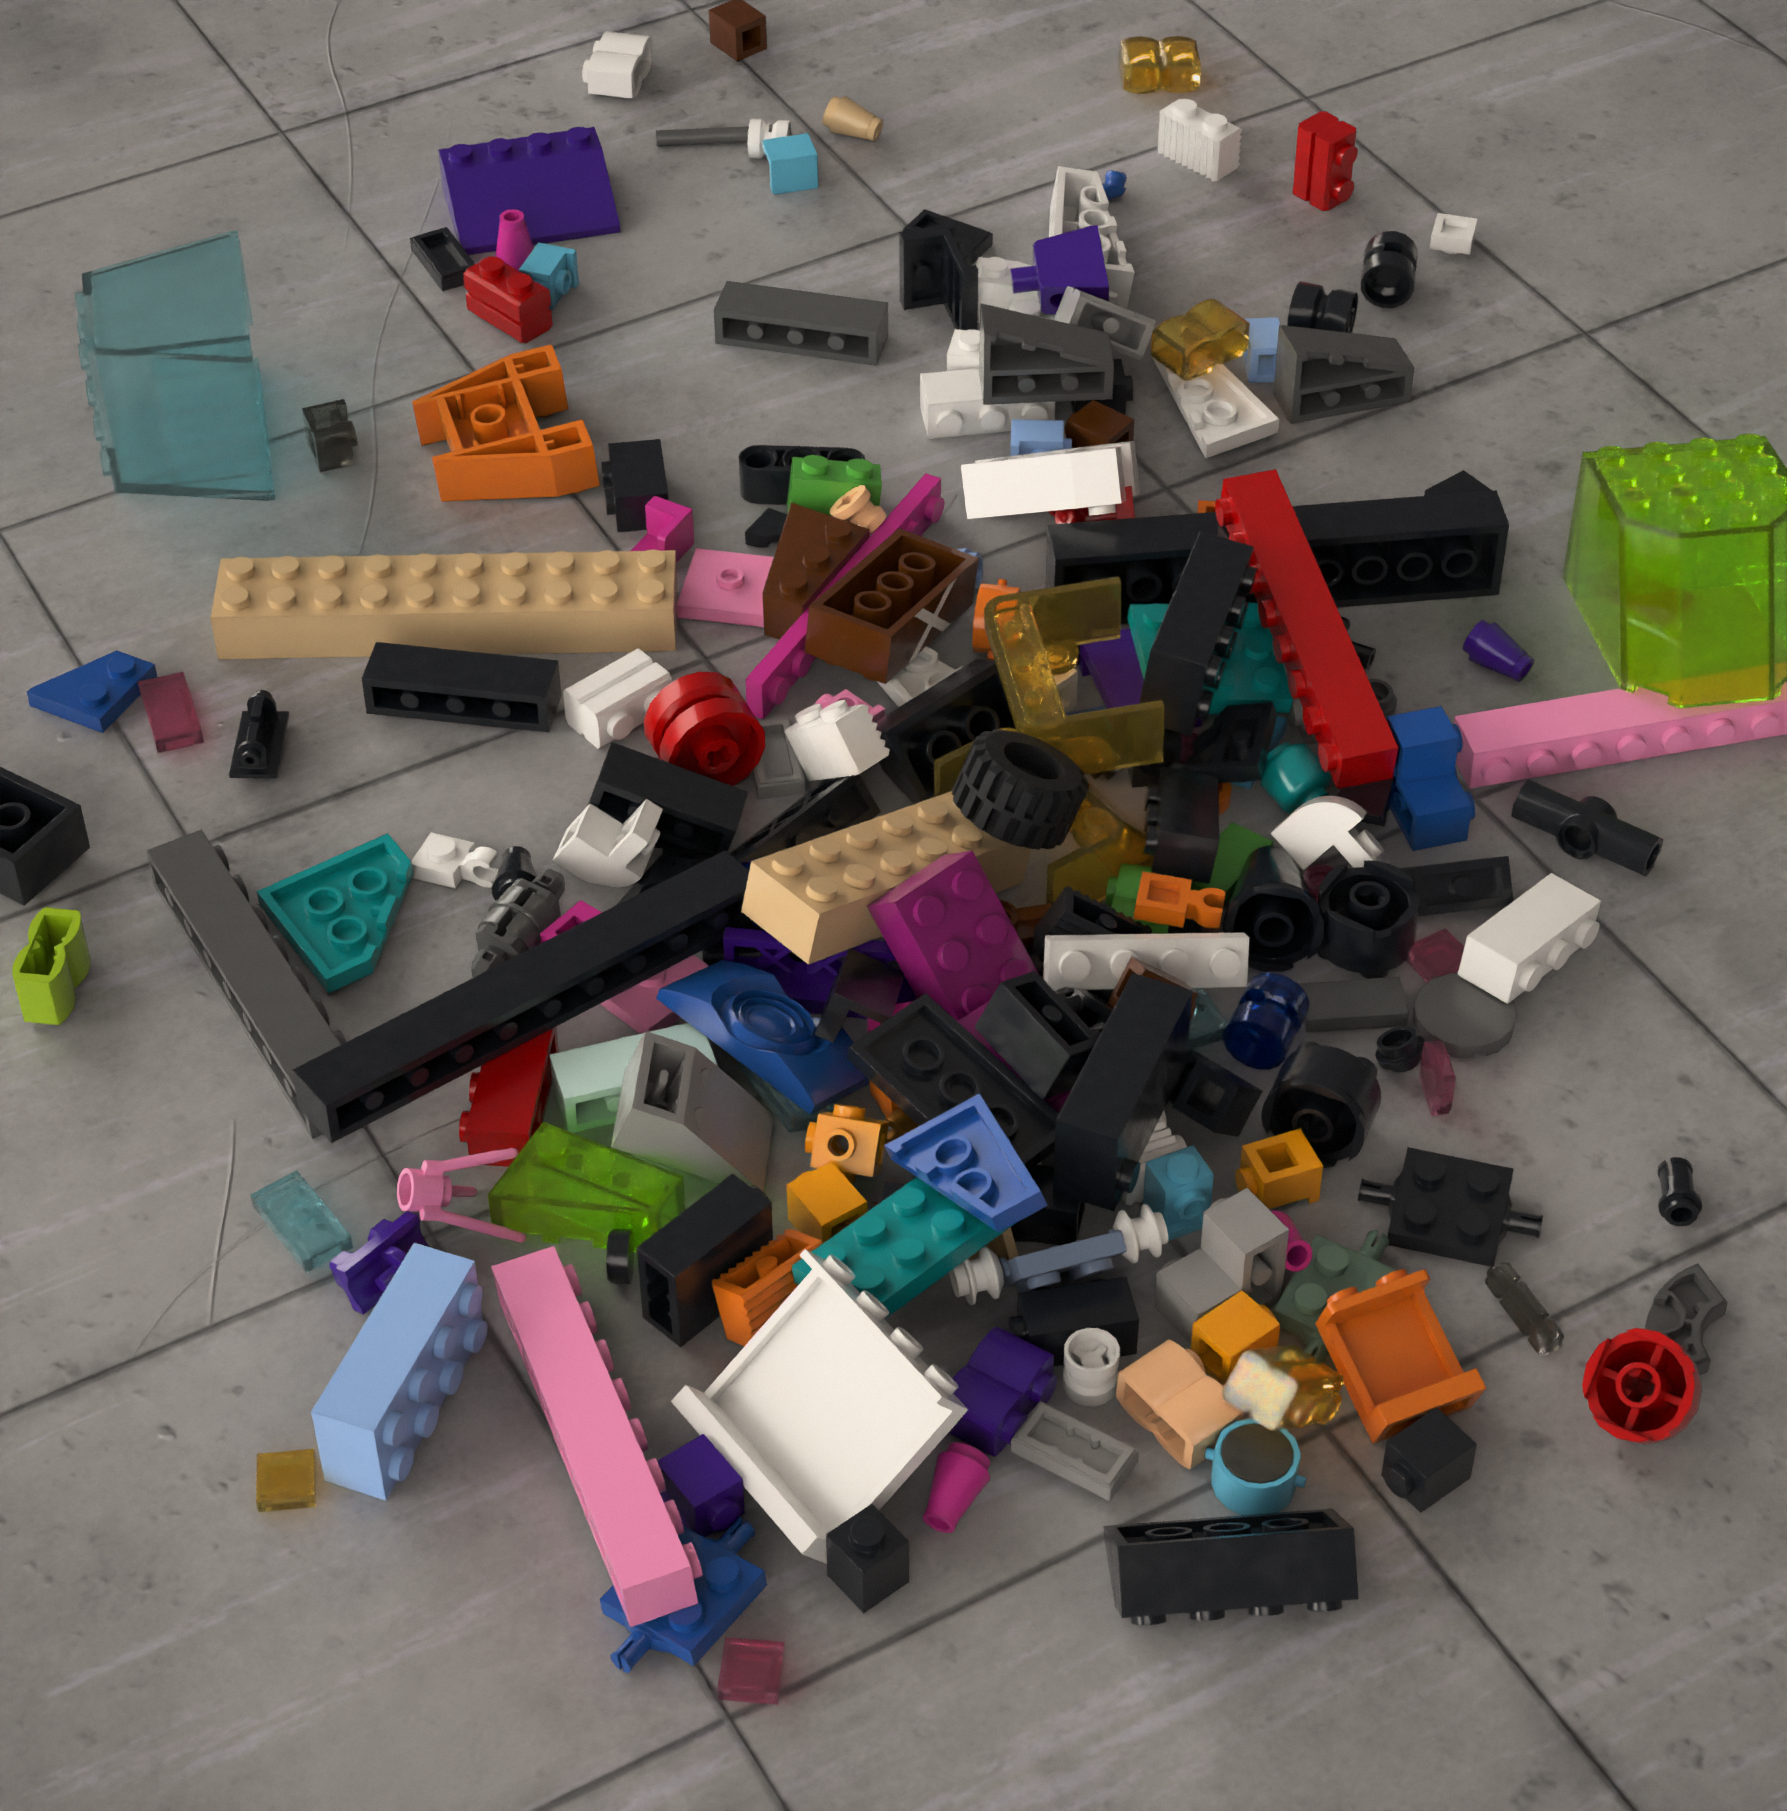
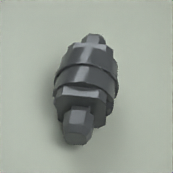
M547 869L540 872L532 882L523 878L517 879L512 886L503 892L498 900L489 906L487 915L480 922L475 933L478 953L472 961L471 971L473 977L541 944L540 933L561 917L559 899L565 890V880L561 873Z

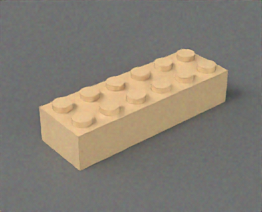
M952 791L751 861L741 912L809 965L849 948L882 937L883 935L869 912L867 905L941 856L973 851L995 893L1023 883L1031 849L1009 844L979 829L960 812L961 809L955 805L953 801L954 796Z

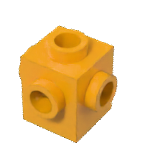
M834 1104L833 1112L827 1111L818 1114L817 1122H810L805 1138V1153L812 1154L810 1167L819 1168L832 1161L850 1183H855L856 1174L869 1177L881 1174L889 1121L865 1118L866 1108ZM842 1135L849 1143L847 1151L841 1145Z

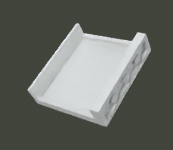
M805 1249L800 1254V1257L812 1268L811 1272L705 1392L685 1385L671 1402L698 1434H704L742 1477L743 1486L800 1553L827 1564L826 1534L870 1504H873L880 1510L968 1409L953 1394L958 1388L957 1383L935 1364L928 1367L919 1357V1354L924 1350L921 1344L901 1327L898 1326L894 1330L885 1320V1317L889 1314L888 1309L866 1290L860 1293L851 1284L856 1276L846 1264L832 1254L823 1259Z

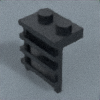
M956 223L899 232L900 303L903 309L908 310L944 304L955 329L977 330L978 268L976 265L971 266L970 252H964V240L962 237L958 238Z

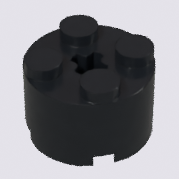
M1364 861V867L1348 869V863L1339 865L1323 878L1318 897V904L1324 916V938L1316 952L1319 957L1329 960L1334 965L1345 970L1360 973L1366 979L1384 978L1388 975L1389 970L1400 966L1409 958L1415 945L1420 896L1414 890V881L1406 872L1388 863Z
M1311 1041L1303 1042L1283 1062L1263 1104L1261 1120L1265 1132L1268 1135L1271 1130L1273 1135L1276 1136L1301 1128L1322 1163L1323 1168L1334 1167L1338 1160L1348 1157L1350 1161L1360 1152L1381 1104V1089L1376 1078L1378 1072L1375 1064L1367 1058L1356 1057L1336 1047L1320 1045Z

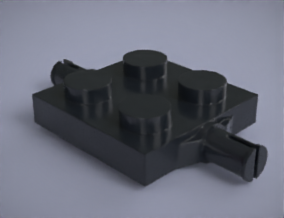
M1410 1147L1407 1148L1402 1173L1397 1177L1393 1186L1362 1178L1358 1194V1201L1389 1206L1391 1219L1388 1231L1389 1246L1494 1267L1498 1245L1506 1236L1507 1231L1539 1238L1543 1215L1539 1216L1511 1210L1512 1203L1509 1191L1513 1168Z

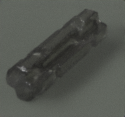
M1504 1261L1497 1266L1490 1267L1486 1272L1485 1284L1496 1298H1503L1499 1303L1522 1334L1525 1336L1531 1335L1527 1340L1534 1350L1542 1356L1558 1351L1563 1346L1564 1333L1553 1319L1548 1318L1546 1320L1549 1313L1525 1282L1520 1281L1518 1283L1521 1276L1514 1267Z

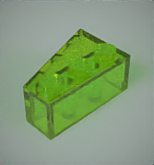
M546 1122L540 1125L488 1193L490 1217L493 1224L523 1233L542 1235L543 1242L560 1244L561 1237L590 1240L593 1243V1248L607 1249L608 1234L612 1229H632L634 1252H637V1247L686 1210L682 1175Z

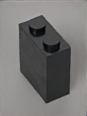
M732 1173L637 1247L643 1318L680 1348L720 1317L712 1280L719 1279L720 1274L728 1273V1268L736 1267L737 1263L744 1262L745 1257L752 1256L753 1252L760 1251L761 1246H766L769 1241L773 1240L772 1203L760 1188L756 1186L750 1187Z

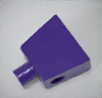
M1098 225L1037 240L1033 243V266L1010 268L1013 294L1037 291L1040 309L1044 314L1057 313L1065 289L1068 286L1109 302V283Z

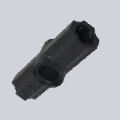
M1528 779L1520 788L1517 799L1513 804L1511 817L1556 836L1561 849L1577 859H1588L1596 854L1636 873L1647 876L1654 867L1655 861L1661 852L1662 838L1617 819L1614 808L1607 801L1596 796H1587L1579 802Z

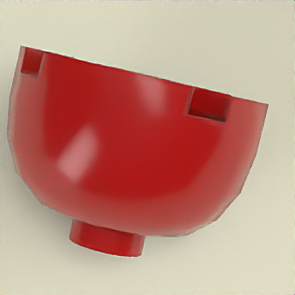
M1642 1328L1625 1330L1628 1332L1618 1334L1612 1339L1607 1338L1596 1347L1587 1361L1582 1382L1584 1398L1588 1399L1589 1409L1594 1416L1592 1417L1598 1426L1620 1440L1643 1445L1670 1440L1686 1429L1699 1410L1702 1393L1698 1367L1686 1349L1661 1332Z

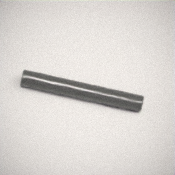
M749 126L656 130L657 146L748 142Z

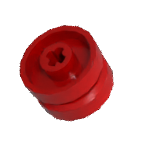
M699 671L676 679L664 687L652 700L644 718L645 736L661 760L731 786L736 785L751 773L760 762L766 747L765 731L732 679L718 672Z

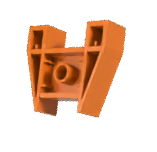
M552 344L505 356L412 401L421 446L447 440L451 451L432 457L441 501L558 497L600 486L593 443L583 419L541 430L537 423L536 417H545L569 409L562 368Z

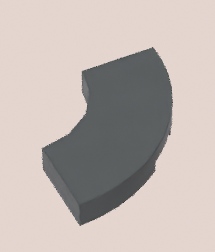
M1697 1263L1676 1274L1658 1291L1648 1313L1645 1329L1661 1332L1682 1345L1698 1367L1699 1375L1708 1372L1711 1361L1703 1345V1333L1710 1323L1725 1315L1728 1302Z

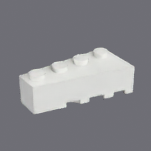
M1058 166L1050 206L1049 237L1098 225L1109 291L1117 293V305L1127 309L1135 272L1132 264L1126 261L1127 250L1124 242L1119 241L1116 234L1117 223L1115 217L1110 216L1108 212L1109 201L1099 174L1095 171Z

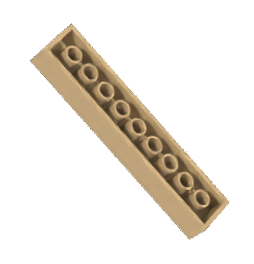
M651 549L646 551L604 550L600 552L557 551L553 553L376 554L372 556L329 555L325 557L221 558L210 617L218 659L370 657L376 642L491 654L632 652L638 648L643 652L676 651V605L678 602L675 550L659 551Z

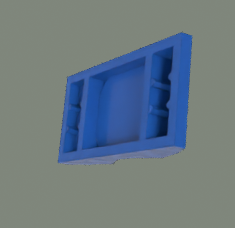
M721 960L659 989L656 997L657 1000L810 1115L870 1084L869 1079L847 1060L849 1046L854 1042L842 1027L840 1028L834 1043L814 1035L820 1018L810 1016L809 1012L798 1002L789 998L774 974L743 963Z

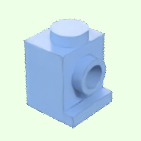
M1279 317L1245 318L1242 353L1248 383L1274 382L1280 325Z
M1012 419L1010 456L1072 448V438H1063L1064 421Z

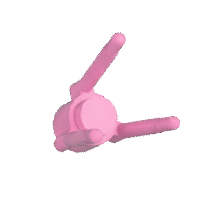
M515 1148L489 1151L443 1161L424 1160L421 1169L405 1168L402 1170L397 1184V1200L402 1211L419 1212L421 1221H440L519 1243L526 1241V1235L523 1232L441 1209V1207L449 1205L451 1197H474L477 1194L475 1187L452 1185L450 1177L443 1175L444 1172L515 1158L518 1155Z

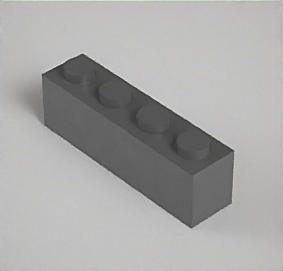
M726 281L714 307L715 344L877 366L888 339V302Z

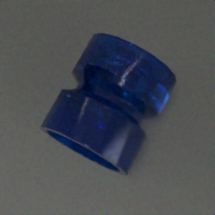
M1261 973L1253 976L1238 1002V1007L1233 1012L1223 1031L1224 1045L1234 1059L1245 1066L1258 1070H1271L1283 1063L1295 1040V1035L1300 1030L1309 1012L1310 1001L1303 988L1289 977L1277 973Z

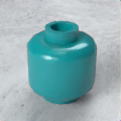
M1285 742L1268 754L1260 784L1284 812L1291 814L1309 800L1329 796L1326 790L1331 783L1332 776L1330 771H1323L1319 757L1308 745L1304 743L1291 745L1289 742Z

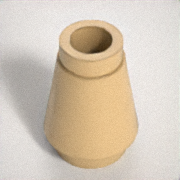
M833 96L826 107L823 125L829 127L831 133L865 140L869 139L875 142L882 131L883 120L877 118V116L846 96L842 98Z

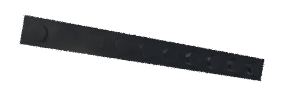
M725 850L292 1070L298 1108L331 1143H334L723 940L725 927L745 929L755 923L741 912L749 870Z

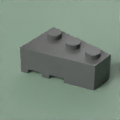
M980 303L979 376L983 405L1112 399L1114 361L1109 333Z
M1279 325L1273 395L1291 424L1411 402L1415 367L1396 338Z

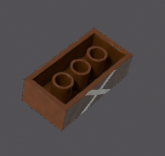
M899 528L809 605L804 653L820 658L827 664L840 666L861 674L868 680L886 684L914 659L925 646H928L973 604L979 558Z

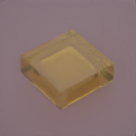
M314 1449L257 1454L256 1505L258 1512L316 1507L317 1460Z

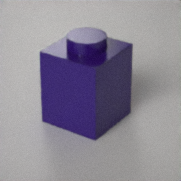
M704 1434L657 1461L666 1487V1491L660 1493L663 1502L674 1500L682 1524L685 1527L706 1537L714 1531L719 1532L729 1528L739 1516L745 1513L742 1477Z

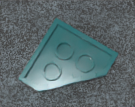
M387 833L258 890L259 906L329 994L374 972L413 877L412 863Z

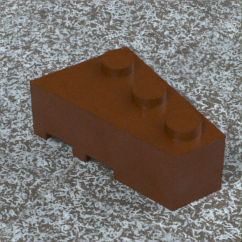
M791 503L762 592L764 635L780 640L870 537V529Z

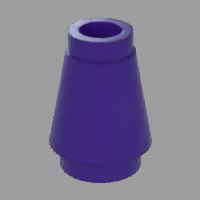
M1485 620L1478 622L1468 634L1462 650L1469 654V661L1513 678L1517 682L1522 681L1534 664V658L1529 656L1496 622L1492 624Z

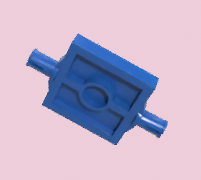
M737 1518L718 1540L705 1538L683 1526L684 1533L678 1535L682 1545L692 1542L703 1574L702 1577L694 1579L698 1604L630 1627L613 1585L599 1599L602 1613L625 1626L631 1634L610 1655L612 1662L618 1669L621 1670L623 1667V1672L629 1673L648 1650L653 1649L655 1651L671 1653L690 1665L695 1666L767 1586L765 1571L737 1555L756 1533L748 1521L745 1520L743 1522V1518Z

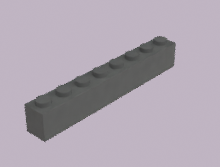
M201 829L146 850L156 890L311 1138L323 1135L298 1108L292 1070L346 1043L344 1035L340 1030L332 1032L330 1029L329 1017L322 1001L319 998L312 1000L308 995L309 988L303 972L298 966L291 968L288 964V954L281 938L278 935L271 937L268 933L269 928L262 909L258 904L250 905L248 892L239 874L231 876L228 860L219 844L212 846Z

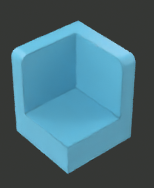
M808 133L763 140V150L770 165V188L773 194L818 188L817 152Z

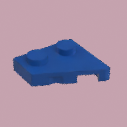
M116 650L30 688L27 691V696L31 707L103 733L157 679L155 664Z

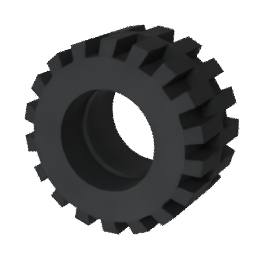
M993 730V732L985 731L976 737L952 789V795L954 796L953 801L955 805L961 809L960 812L982 831L1015 846L1048 850L1055 848L1056 845L1060 846L1064 842L1089 790V782L1084 776L1085 773L1071 758L1054 746L1026 734L1014 731Z

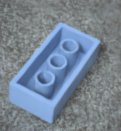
M413 1243L311 1411L324 1480L326 1482L386 1501L397 1481L402 1482L407 1478L412 1468L416 1448L423 1437L428 1438L433 1433L442 1403L448 1394H455L463 1377L464 1365L472 1352L478 1353L486 1339L488 1326L487 1322L483 1321L481 1309L483 1289L478 1285L474 1260Z

